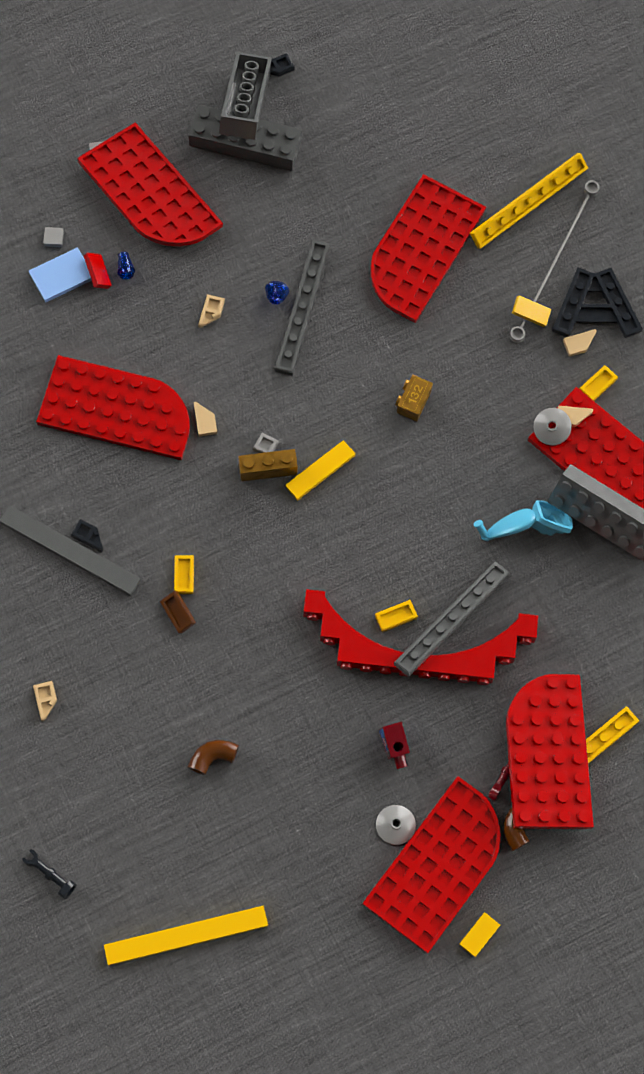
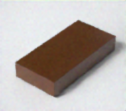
M173 591L160 601L179 634H182L196 624L178 591Z

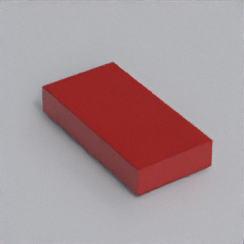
M86 253L84 259L94 287L109 289L112 284L102 255Z

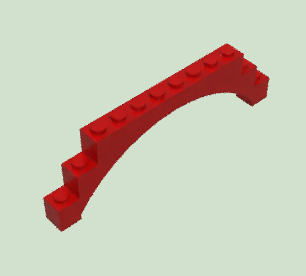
M306 589L303 617H307L308 620L312 621L322 619L321 642H324L326 645L339 643L337 666H341L340 668L345 670L360 668V671L363 672L377 670L382 674L395 672L401 676H407L394 666V662L404 652L380 645L356 631L333 609L325 597L326 591ZM519 613L517 620L508 629L486 643L469 650L452 654L430 655L412 675H419L418 677L423 679L438 677L442 681L457 679L460 683L474 681L479 685H489L494 679L495 661L502 665H509L515 660L517 641L524 645L535 643L538 615Z

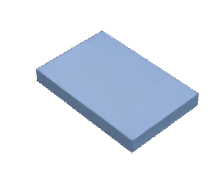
M78 247L29 270V274L45 303L92 281L85 259Z

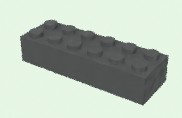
M236 52L221 114L219 134L255 140L270 76L271 57Z
M198 104L188 134L189 146L293 171L302 141L301 129L259 120L255 140L219 134L222 110Z
M570 464L562 474L547 502L644 562V509Z

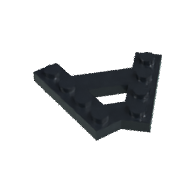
M577 267L552 332L569 337L575 323H617L625 338L642 332L643 328L612 268L592 273ZM587 292H602L607 304H583Z

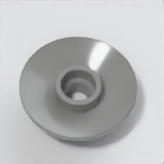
M547 408L541 411L535 418L534 433L544 444H561L570 435L572 427L570 418L561 409ZM551 422L556 424L554 429L549 428Z
M391 805L384 808L376 820L378 835L383 841L391 845H401L408 842L416 829V821L413 814L407 808L400 805ZM397 820L400 822V826L395 827L392 822Z

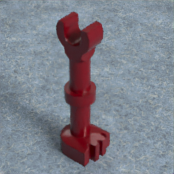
M509 762L506 767L502 768V774L488 794V797L494 801L508 777H510Z

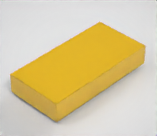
M520 295L516 297L512 314L542 327L547 326L551 312L550 308Z
M604 365L579 389L595 401L617 381L618 376Z
M175 555L174 591H178L179 594H194V555Z
M411 600L375 613V618L383 633L418 619V615Z
M484 912L459 945L473 957H476L499 928L500 924Z

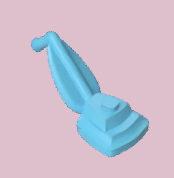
M537 500L532 510L526 508L515 511L500 519L488 531L484 527L482 520L475 521L474 527L477 528L482 540L489 541L494 538L522 532L530 527L550 536L556 532L561 534L570 533L573 523L571 516L547 501Z

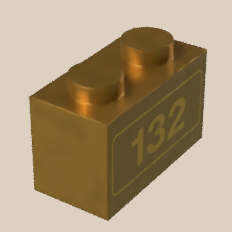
M412 374L411 379L406 380L403 386V390H405L403 396L399 395L395 406H398L397 413L418 421L432 391L433 383Z

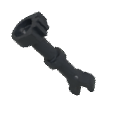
M30 849L29 851L33 855V859L29 861L23 858V862L28 866L36 867L45 874L47 880H52L61 887L58 894L62 898L67 899L75 890L77 884L72 880L66 882L56 873L57 871L54 868H49L38 859L37 853Z

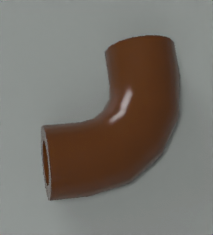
M219 739L206 742L196 750L187 768L196 773L206 775L211 762L221 759L233 763L239 745Z
M510 808L504 821V833L512 851H515L530 841L524 829L514 828L512 808Z

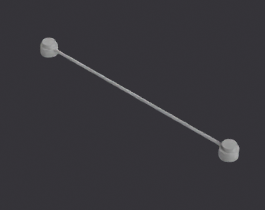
M590 180L585 184L584 192L587 196L535 296L534 302L537 301L588 198L597 195L599 184L596 181ZM526 319L523 320L520 327L516 326L511 329V341L520 343L524 340L525 331L523 326Z

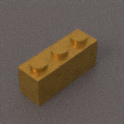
M295 449L238 456L241 481L297 475L298 472Z

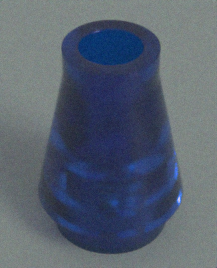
M126 251L120 252L118 254L117 274L123 280L131 279L134 277L135 268L129 253Z

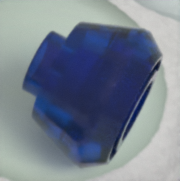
M271 281L265 285L267 299L272 304L284 302L290 292L288 286L280 281Z

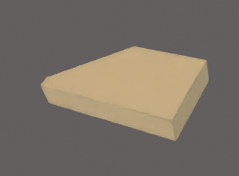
M207 294L198 327L202 328L221 317L225 298Z
M596 329L564 338L563 343L568 356L571 357L587 352L597 332Z
M194 402L199 437L217 434L215 414L199 403Z
M558 405V409L563 410L569 416L572 427H576L593 413V409Z
M52 681L33 685L41 721H45L57 702Z

